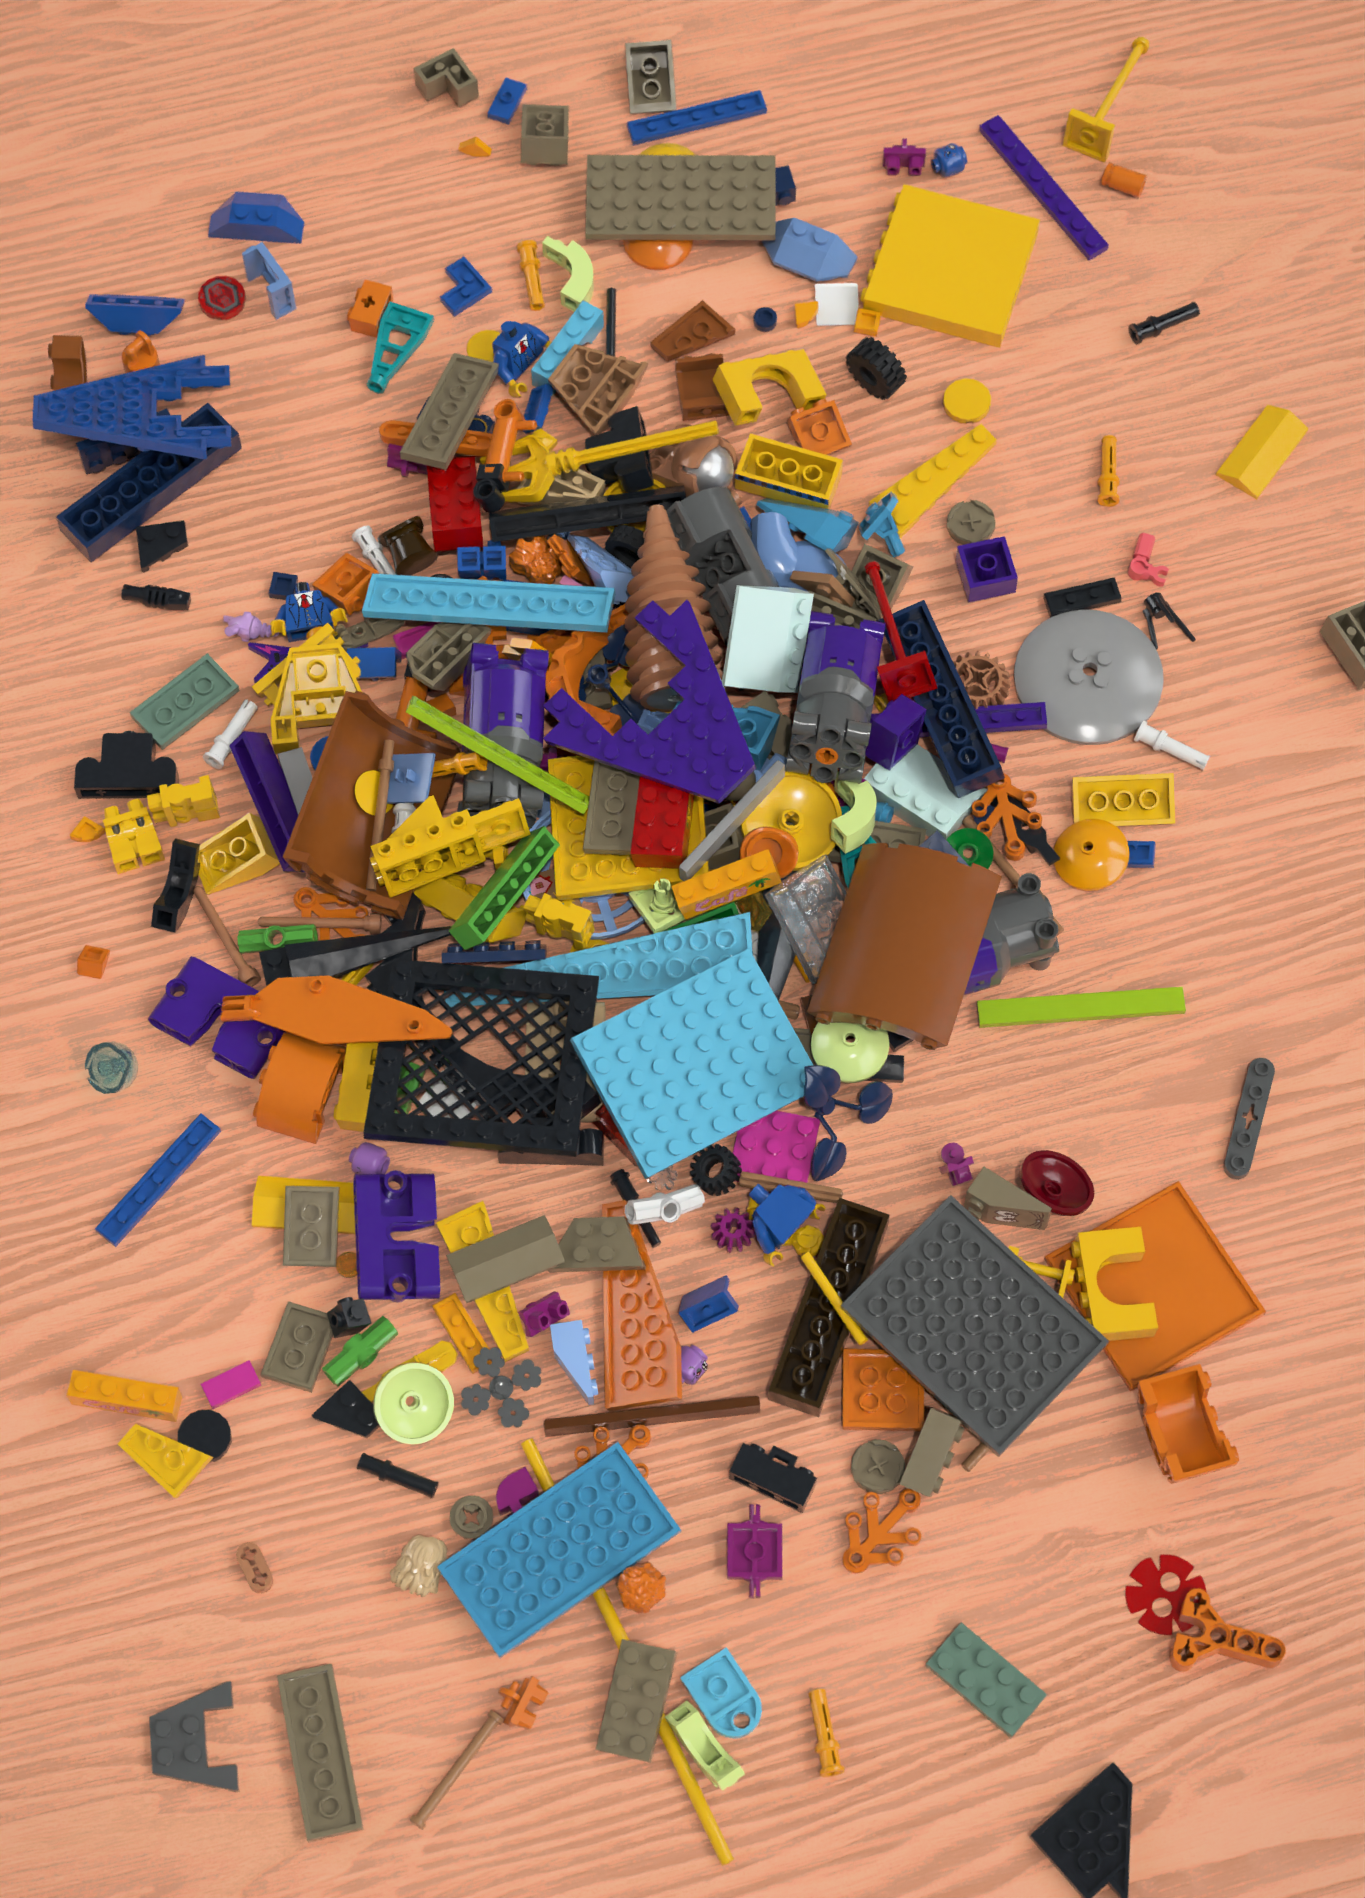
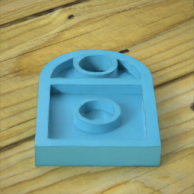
M727 1647L680 1677L681 1682L712 1729L719 1735L730 1739H738L749 1735L758 1726L762 1714L761 1700ZM740 1714L746 1715L750 1720L749 1725L743 1729L736 1727L733 1722L734 1718Z

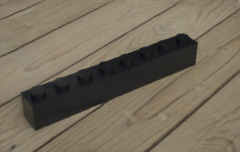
M684 485L498 510L489 513L492 541L498 542L646 521L650 506L663 505L667 511L676 501L685 499Z

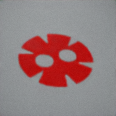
M1161 1554L1160 1570L1157 1569L1151 1557L1141 1561L1132 1570L1130 1577L1140 1583L1142 1587L1127 1585L1125 1589L1126 1603L1131 1614L1147 1609L1138 1621L1142 1627L1156 1634L1172 1635L1173 1619L1181 1632H1185L1194 1626L1179 1621L1182 1604L1188 1592L1196 1588L1206 1591V1585L1201 1575L1186 1580L1194 1569L1191 1563L1178 1556ZM1172 1572L1179 1577L1180 1586L1177 1590L1166 1591L1162 1587L1161 1577L1165 1573ZM1158 1598H1165L1171 1603L1172 1610L1166 1617H1159L1153 1612V1602ZM1194 1599L1193 1603H1199V1600Z

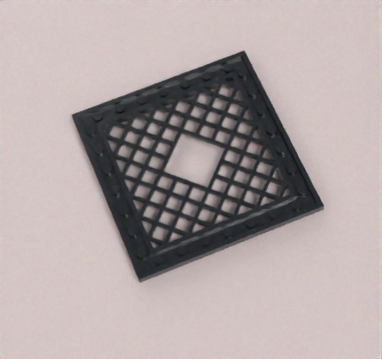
M393 959L387 997L413 1005L414 1001L421 1009L428 1011L433 1016L435 1015L430 1009L440 1003L446 1011L436 1018L442 1021L451 1015L458 1022L450 1027L452 1033L463 1027L469 1035L458 1041L452 1034L449 1039L454 1045L445 1051L437 1044L442 1039H429L420 1048H417L411 1042L412 1040L379 1042L363 1132L364 1139L576 1157L587 1071L572 1046L570 1039L594 1026L599 976ZM416 988H421L419 991L415 993ZM435 990H444L446 992L439 995ZM429 992L435 999L424 1005L419 997ZM460 992H468L473 994L465 998ZM455 994L461 1001L450 1007L444 1000ZM486 994L499 996L491 1000ZM481 996L487 1004L476 1009L470 1002ZM512 996L525 998L517 1002ZM506 998L513 1006L503 1012L496 1004ZM538 998L551 1000L542 1004ZM532 1000L539 1008L528 1014L522 1006ZM558 1002L565 1010L554 1016L548 1008ZM466 1005L472 1013L461 1019L456 1011ZM492 1008L498 1016L488 1022L482 1016V1013ZM518 1010L524 1018L514 1024L507 1016ZM544 1012L550 1020L540 1026L533 1018ZM568 1015L565 1027L559 1020ZM477 1017L484 1025L473 1031L467 1023ZM503 1019L509 1025V1028L499 1033L493 1025ZM529 1021L535 1030L525 1035L519 1027ZM555 1024L561 1032L551 1038L545 1029ZM488 1029L518 1061L478 1087L452 1060L449 1054ZM514 1031L521 1039L510 1045L504 1037ZM540 1033L547 1042L537 1048L530 1040ZM565 1036L562 1049L556 1042ZM526 1043L533 1051L522 1057L516 1049ZM407 1044L414 1052L404 1058ZM552 1045L558 1054L548 1059L542 1051ZM433 1046L439 1052V1055L429 1061L423 1052ZM537 1055L544 1063L533 1069L527 1061ZM418 1056L425 1064L414 1070L408 1062ZM444 1058L451 1066L440 1072L434 1064ZM562 1058L559 1071L553 1063ZM523 1065L530 1073L519 1079L512 1071ZM404 1066L410 1074L401 1079ZM549 1067L556 1075L545 1081L539 1073ZM430 1068L436 1076L425 1082L419 1074ZM456 1071L462 1079L452 1085L445 1077ZM508 1075L515 1083L504 1089L497 1081ZM534 1077L541 1085L530 1091L524 1083ZM415 1078L421 1086L410 1092L404 1084ZM441 1080L447 1089L437 1095L431 1089V1086ZM559 1080L556 1093L550 1085ZM467 1082L473 1091L463 1097L457 1088ZM494 1085L500 1093L489 1099L483 1091ZM520 1087L527 1095L515 1101L509 1093ZM400 1088L406 1096L397 1101ZM546 1089L553 1097L542 1103L536 1095ZM426 1090L433 1098L422 1105L415 1096ZM452 1092L459 1100L448 1107L442 1098ZM479 1095L485 1103L475 1109L468 1101ZM505 1097L512 1105L501 1111L494 1103ZM531 1099L538 1107L527 1113L521 1105ZM411 1100L418 1108L406 1114L400 1106ZM437 1102L444 1110L436 1116H432L427 1108ZM556 1102L553 1115L547 1107ZM464 1105L470 1113L460 1119L453 1111ZM490 1107L497 1115L486 1121L479 1113ZM517 1109L523 1117L512 1123L506 1115ZM543 1111L549 1120L542 1125H538L533 1117Z

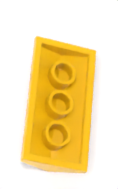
M1267 405L1216 472V476L1251 497L1258 499L1308 432L1309 428L1290 410Z
M1174 773L1072 777L1073 823L1085 819H1101L1115 826L1175 824Z
M258 1176L253 1195L252 1227L284 1229L286 1186L339 1187L338 1233L355 1234L353 1182Z

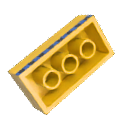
M750 434L735 472V489L773 500L830 509L842 476L843 459Z

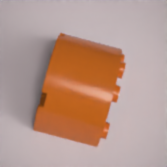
M284 1032L277 1046L273 1045L268 1055L269 1065L260 1074L259 1084H262L259 1100L256 1102L253 1110L257 1127L317 1144L325 1123L323 1110L337 1073L343 1074L347 1047L337 1044H320L289 1032Z
M1201 1364L1138 1381L1140 1405L1145 1404L1142 1418L1148 1440L1163 1475H1170L1167 1478L1170 1484L1236 1466L1237 1462H1239V1454L1236 1447L1231 1446L1224 1431H1219L1216 1421H1218L1216 1409L1213 1405L1210 1406L1207 1400L1209 1387L1212 1386L1208 1372H1203Z

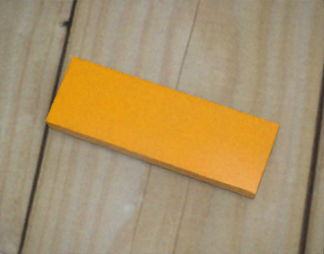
M453 1293L432 1305V1308L469 1370L474 1374L479 1371V1368L473 1363L474 1357L480 1354L482 1348L489 1349L458 1296L456 1293Z

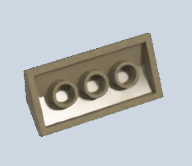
M545 1215L446 1255L466 1304L565 1263L556 1237Z

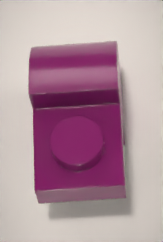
M526 1467L508 1475L499 1485L496 1502L500 1516L511 1512L508 1517L523 1508V1504L539 1496L538 1489Z

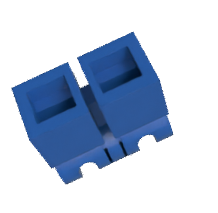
M487 541V546L483 547V552H480V547H457L458 574L460 579L472 578L477 580L482 576H485L487 580H493V578L506 579V547L501 546L500 541Z

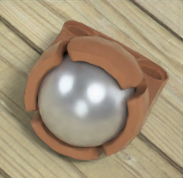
M682 423L677 425L673 430L692 425H690L689 423ZM716 435L654 448L650 453L653 479L658 480L665 487L684 485L686 498L704 489L712 487L730 489L735 479L733 473L734 469H737L738 464L736 450L722 437Z

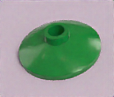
M963 828L955 831L947 838L949 844L970 867L972 863L989 869L993 861L994 852L991 841L983 832L973 828ZM966 848H970L973 851V855L970 858H966L963 855V851Z

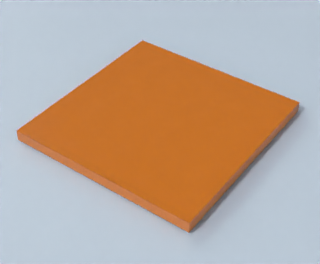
M1179 1181L1090 1230L1100 1231L1141 1227L1145 1254L1141 1261L1112 1263L1104 1266L1097 1272L1098 1288L1109 1301L1119 1305L1154 1303L1158 1330L1154 1337L1112 1340L1103 1349L1130 1392L1138 1388V1381L1166 1372L1266 1313V1310ZM1075 1239L1046 1255L1044 1260L1047 1265L1064 1270L1066 1260L1072 1261L1070 1269L1075 1270L1078 1267L1077 1258H1073L1071 1243ZM1074 1273L1072 1285L1066 1284L1065 1292L1079 1314L1087 1318L1085 1308L1082 1309L1080 1306L1079 1295L1082 1292L1081 1283H1077L1076 1274Z

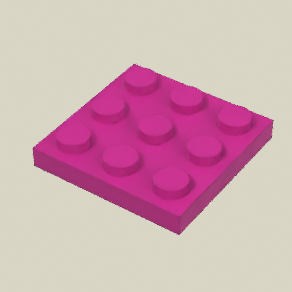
M775 1111L739 1130L733 1154L740 1161L741 1166L739 1167L742 1169V1172L808 1183L820 1120Z

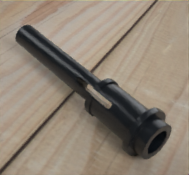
M620 1169L610 1176L611 1185H615L623 1200L638 1199L639 1194L628 1178L630 1176L629 1172ZM650 1222L639 1224L652 1248L662 1243Z

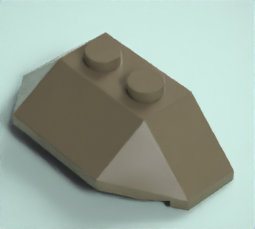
M447 622L435 624L406 652L412 676L431 689L445 691L464 672L472 643L485 644L491 629L479 624Z

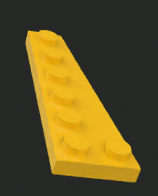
M982 423L870 500L869 506L873 502L878 503L888 493H894L898 498V503L891 512V515L898 528V535L902 538L920 520V517L936 504V501L943 494L946 495L951 490V486L956 481L962 479L969 472L970 468L975 466L996 445L997 439Z
M484 1201L436 1222V1226L450 1253L494 1236ZM510 1286L474 1300L505 1362L529 1351Z

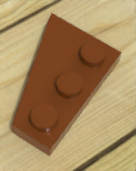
M702 300L652 340L651 348L668 362L735 335V328Z

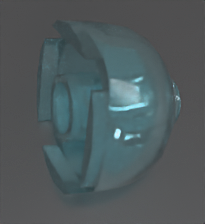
M115 1041L102 1042L93 1046L85 1060V1070L88 1069L90 1075L87 1079L95 1090L103 1094L118 1093L130 1087L138 1072V1060L135 1053L127 1045Z

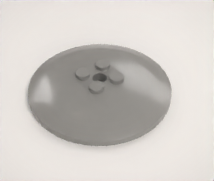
M1098 610L1069 611L1042 622L1024 640L1017 654L1014 667V685L1020 704L1045 702L1047 729L1043 730L1061 740L1075 744H1107L1133 734L1139 729L1143 720L1147 722L1153 715L1160 701L1163 689L1162 663L1150 639L1138 627L1126 619ZM1092 667L1097 673L1089 676L1083 672V669Z

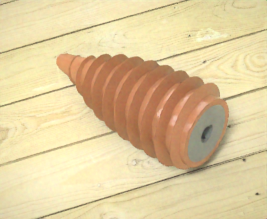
M652 505L647 512L646 530L643 533L644 544L637 552L640 559L633 564L631 573L634 578L627 585V591L631 596L625 603V609L629 613L624 622L625 628L629 631L625 637V645L629 649L625 659L631 668L628 670L626 677L628 682L633 685L630 695L635 701L641 703L643 707L649 710L672 712L677 702H682L683 699L669 687L668 682L685 666L636 621L635 617L652 600L669 616L688 600L693 608L715 666L721 661L722 657L718 652L710 650L718 644L719 639L714 634L708 633L715 626L714 619L703 615L710 610L711 603L697 598L705 593L706 587L699 582L692 581L699 574V570L696 567L686 565L685 560L690 557V554L686 551H681L677 543L680 539L674 535L671 527L672 523L669 521L664 506ZM717 669L719 676L722 680L723 672L720 669Z

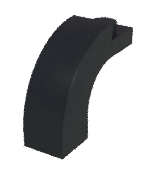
M176 838L172 842L169 872L164 889L153 905L151 927L175 933L183 923L194 895L193 890L197 884L200 863H198L200 844Z

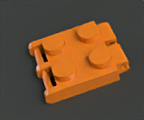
M555 534L547 540L550 546L548 550L556 560L559 559L563 564L561 569L569 578L574 577L580 584L584 582L594 587L595 584L569 541Z

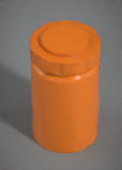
M1109 162L1103 172L1101 184L1139 198L1144 189L1147 175L1119 165L1114 166V163Z

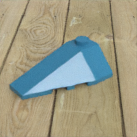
M768 498L759 500L756 504L765 512L782 514L789 522L791 530L806 533L804 539L823 550L831 548L834 553L848 547L859 524L858 521L853 519L854 516L844 510L837 511Z
M680 701L677 702L674 709L681 703ZM757 706L733 708L756 769L761 770L771 752L780 715Z

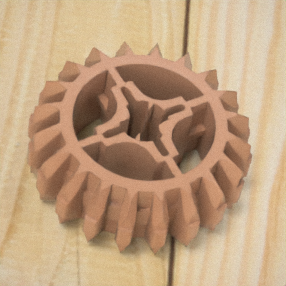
M979 650L975 653V656H972L969 651L966 653L965 658L959 655L956 662L953 661L959 676L962 674L965 676L963 685L975 709H978L979 706L987 708L992 705H1003L1004 698H1007L1009 695L1008 689L1011 685L1010 680H1008L1010 676L1009 671H1005L1004 663L998 664L999 659L997 657L989 659L990 654L988 652L985 656H980ZM994 680L997 687L990 693L989 685Z

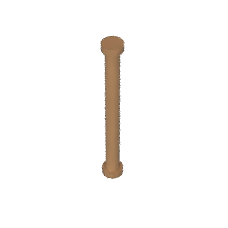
M491 1710L488 1713L489 1718L417 1815H412L409 1819L421 1830L425 1828V1822L495 1727L503 1723L504 1719L496 1712Z

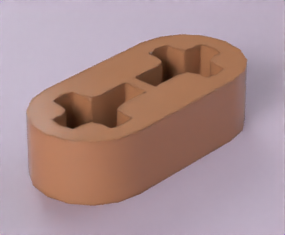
M251 1542L243 1543L239 1546L236 1553L239 1565L250 1588L256 1593H266L272 1588L274 1581L260 1548L256 1544ZM247 1550H250L251 1553L256 1552L253 1555L256 1564L253 1566L250 1565L248 1559L242 1560ZM257 1570L260 1571L262 1577L268 1576L264 1580L265 1585L260 1586L259 1583L253 1584L257 1580L254 1574Z

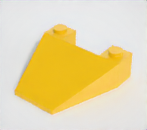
M340 643L289 648L270 720L272 745L275 754L300 748L298 728L333 725L345 691L355 693V691L362 692Z

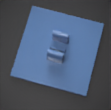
M436 754L393 755L394 770L390 773L387 804L423 803L428 798Z

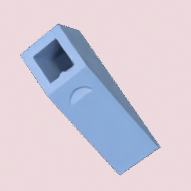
M582 1320L550 1324L556 1361L588 1405H593V1396L598 1395L596 1379L590 1378L589 1370L594 1369L592 1353L587 1354L586 1344H591L589 1329L583 1328Z

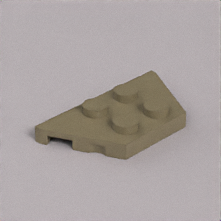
M624 1216L574 1218L558 1244L565 1263L547 1271L552 1273L645 1270L646 1265L639 1254L638 1245L631 1234V1228Z

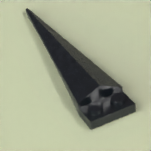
M785 878L781 879L782 883L764 890L757 964L778 1002L811 918L818 885Z
M452 926L285 944L282 948L259 952L265 983L267 986L277 978L331 976L338 978L406 950L451 936L449 929Z

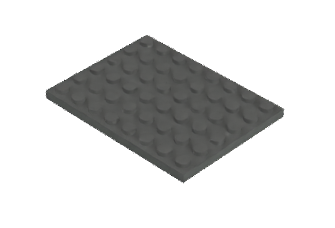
M952 1195L840 1306L859 1327L957 1419L961 1420V1423L998 1457L1109 1343V1340Z

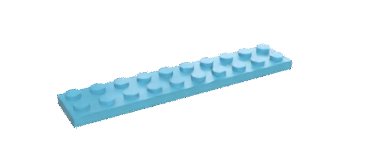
M372 573L362 613L363 617L607 632L616 594L615 588Z

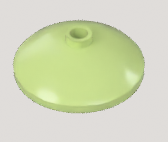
M818 1022L811 1038L812 1056L816 1065L827 1066L836 1070L840 1075L841 1082H861L874 1076L886 1062L889 1052L888 1033L884 1029L872 1030L861 1024L834 1022L826 1025ZM853 1036L855 1041L849 1043L846 1041V1037Z
M406 1363L392 1369L380 1381L374 1396V1413L379 1426L388 1436L405 1444H420L438 1436L448 1425L454 1408L453 1391L446 1377L437 1369L423 1363ZM412 1396L413 1403L406 1405V1398Z

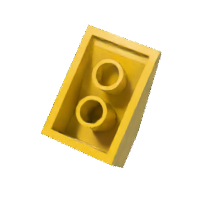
M248 813L201 844L199 848V876L208 895L262 876L280 864L261 818L252 813Z

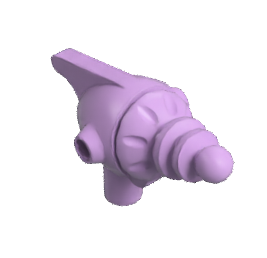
M244 612L243 615L238 617L223 616V621L228 623V627L225 628L227 636L237 634L241 637L242 641L248 642L259 635L262 638L265 635L266 637L271 635V626H267L266 623L262 624L251 612Z

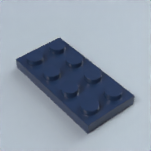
M166 408L158 411L157 416L170 415ZM88 438L76 443L86 475L98 473L114 464L124 463L127 459L143 452L138 450L137 447L99 440L93 441Z
M541 940L525 941V945H515V941H502L499 946H490L489 942H484L464 950L459 943H450L447 948L443 949L441 955L442 963L544 960L547 956L546 944H541Z

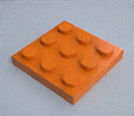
M843 1349L842 1430L922 1431L924 1426V1387L884 1349Z

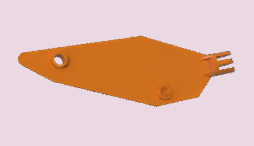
M331 976L277 978L255 995L223 996L222 1012L220 1016L222 1022L255 1020L320 1044L447 1039L452 1035V1029L424 1009Z

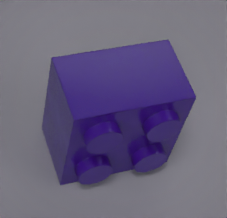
M1005 536L957 546L955 561L968 603L1016 593L1018 577Z
M903 694L895 701L891 700L885 707V710L881 714L877 713L870 722L872 723L865 756L890 771L918 744L927 709Z

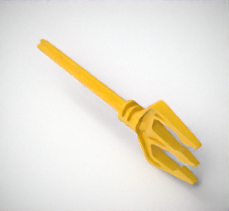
M717 421L581 451L570 447L567 448L566 452L563 449L559 450L557 454L555 451L550 452L535 435H527L515 441L512 456L530 452V458L509 467L508 472L522 471L524 479H531V483L528 487L502 492L505 497V502L541 501L555 480L554 476L560 475L562 471L565 474L569 473L570 469L575 472L579 470V466L582 464L717 435L719 433ZM486 456L480 458L481 464H485Z

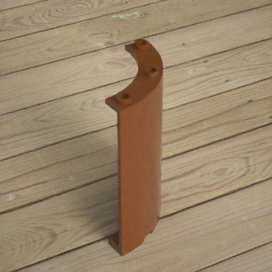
M345 691L283 858L295 871L300 872L301 869L307 873L306 879L322 889L353 904H357L358 900L372 905L371 911L403 920L414 889L390 898L385 884L380 886L377 880L376 891L366 890L375 815L368 814L359 806L355 797L356 781L367 771H379V759H382L384 740L394 741L393 755L436 754L435 761L453 758L457 753H460V750L452 741H440L408 728L401 720L391 718L379 709L366 693L361 691H355V693ZM456 773L431 778L428 797L434 795L441 814ZM413 803V806L417 809L422 803ZM393 804L392 808L385 814L382 842L392 834V827L395 825L393 808L396 804Z
M887 843L863 845L807 1013L815 1016V1020L819 1023L826 1025L834 1022L861 1024L872 1030L884 1029L920 1042L922 1047L929 1050L946 1047L951 1037L1002 876L975 863H972L971 867L957 862V856L929 848L899 844L898 848H888L889 845Z

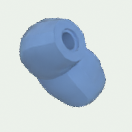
M766 512L752 518L751 540L765 568L772 571L780 587L797 588L809 592L790 580L793 570L832 574L834 577L839 575L834 561L825 550L809 541L794 540L787 519L782 514ZM835 552L839 559L845 564L844 560Z

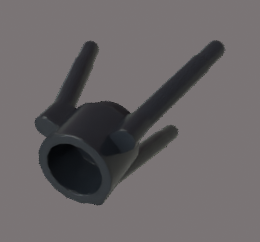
M1153 593L1144 600L1146 609L1143 610V613L1147 619L1151 642L1156 650L1158 649L1152 616L1156 619L1166 616L1171 623L1175 621L1192 642L1196 640L1171 609L1169 603L1165 601L1161 593Z

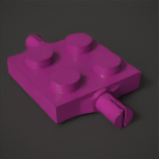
M754 1504L749 1505L748 1521L728 1523L727 1580H745L749 1582V1598H754V1588H756V1598L761 1597L760 1582L765 1580H782V1523L760 1521L761 1505L756 1504V1515H754Z

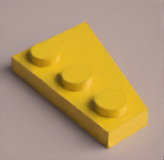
M134 1424L118 1443L132 1459L174 1498H178L213 1458L138 1424Z

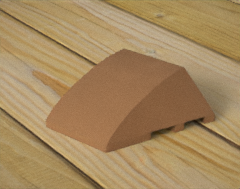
M574 344L549 377L548 382L595 435H598L608 430V419L613 414L622 411L632 398L648 367V363L629 361L623 356L618 358L606 355L604 351Z

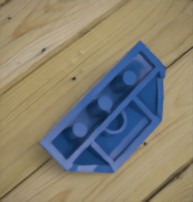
M236 191L211 214L208 237L302 244L305 223L284 195Z
M90 294L85 303V308L111 332L127 335L141 330L147 336L159 334L181 313L185 299Z

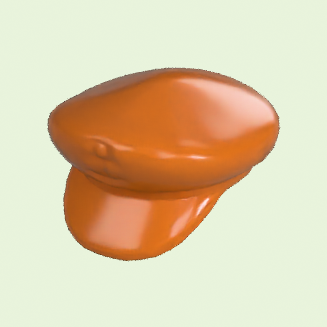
M759 827L750 831L742 840L740 860L768 849L775 861L780 878L788 876L796 867L799 855L798 845L794 837L788 832L774 827Z

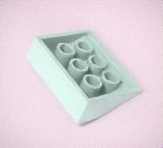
M736 586L722 676L723 686L798 693L813 593L797 588Z
M918 744L890 771L876 763L864 778L871 784L876 795V802L888 803V806L894 808V815L913 827L926 829L928 837L938 830L946 840L963 824L962 821L971 814L973 802L981 800L988 790L983 787L958 798L941 759Z

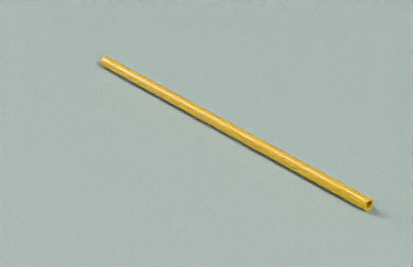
M528 1439L521 1446L543 1492H546L555 1484L534 1440ZM603 1586L592 1595L620 1650L622 1639L630 1640ZM663 1711L658 1733L721 1865L724 1866L734 1860L733 1855L677 1738L665 1719L666 1715Z

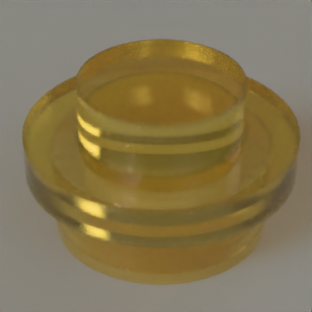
M344 1252L337 1258L336 1270L342 1277L353 1278L357 1276L356 1253Z

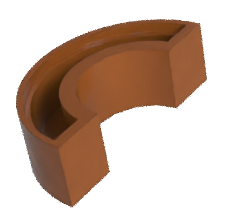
M53 335L52 343L48 345V357L52 360L54 375H51L50 379L51 389L55 391L87 383L86 352L82 336Z

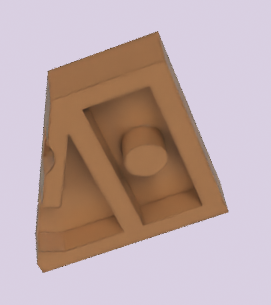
M793 570L790 577L792 582L807 591H812L852 608L855 598L832 574Z

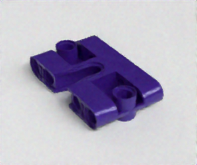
M191 956L177 977L167 983L166 992L148 1017V1021L157 1029L191 1047L210 1029L216 1018L221 1015L223 996L255 995L259 991L204 961ZM178 991L184 992V994L179 997L173 996ZM255 1020L224 1022L219 1029L212 1048V1052L215 1053L214 1060L250 1079H255L266 1063L271 1047L273 1045L277 1046L283 1033L286 1031ZM265 1038L272 1039L270 1043H260Z
M393 1170L387 1174H354L353 1192L358 1299L391 1300L396 1303L403 1302L406 1299H439L440 1268L438 1246L417 1241H396L390 1236L392 1232H410L434 1226V1220H437L434 1173L404 1174L401 1171ZM391 1181L397 1182L401 1188L398 1190L391 1189L388 1183ZM394 1283H401L405 1287V1291L397 1292L392 1285Z

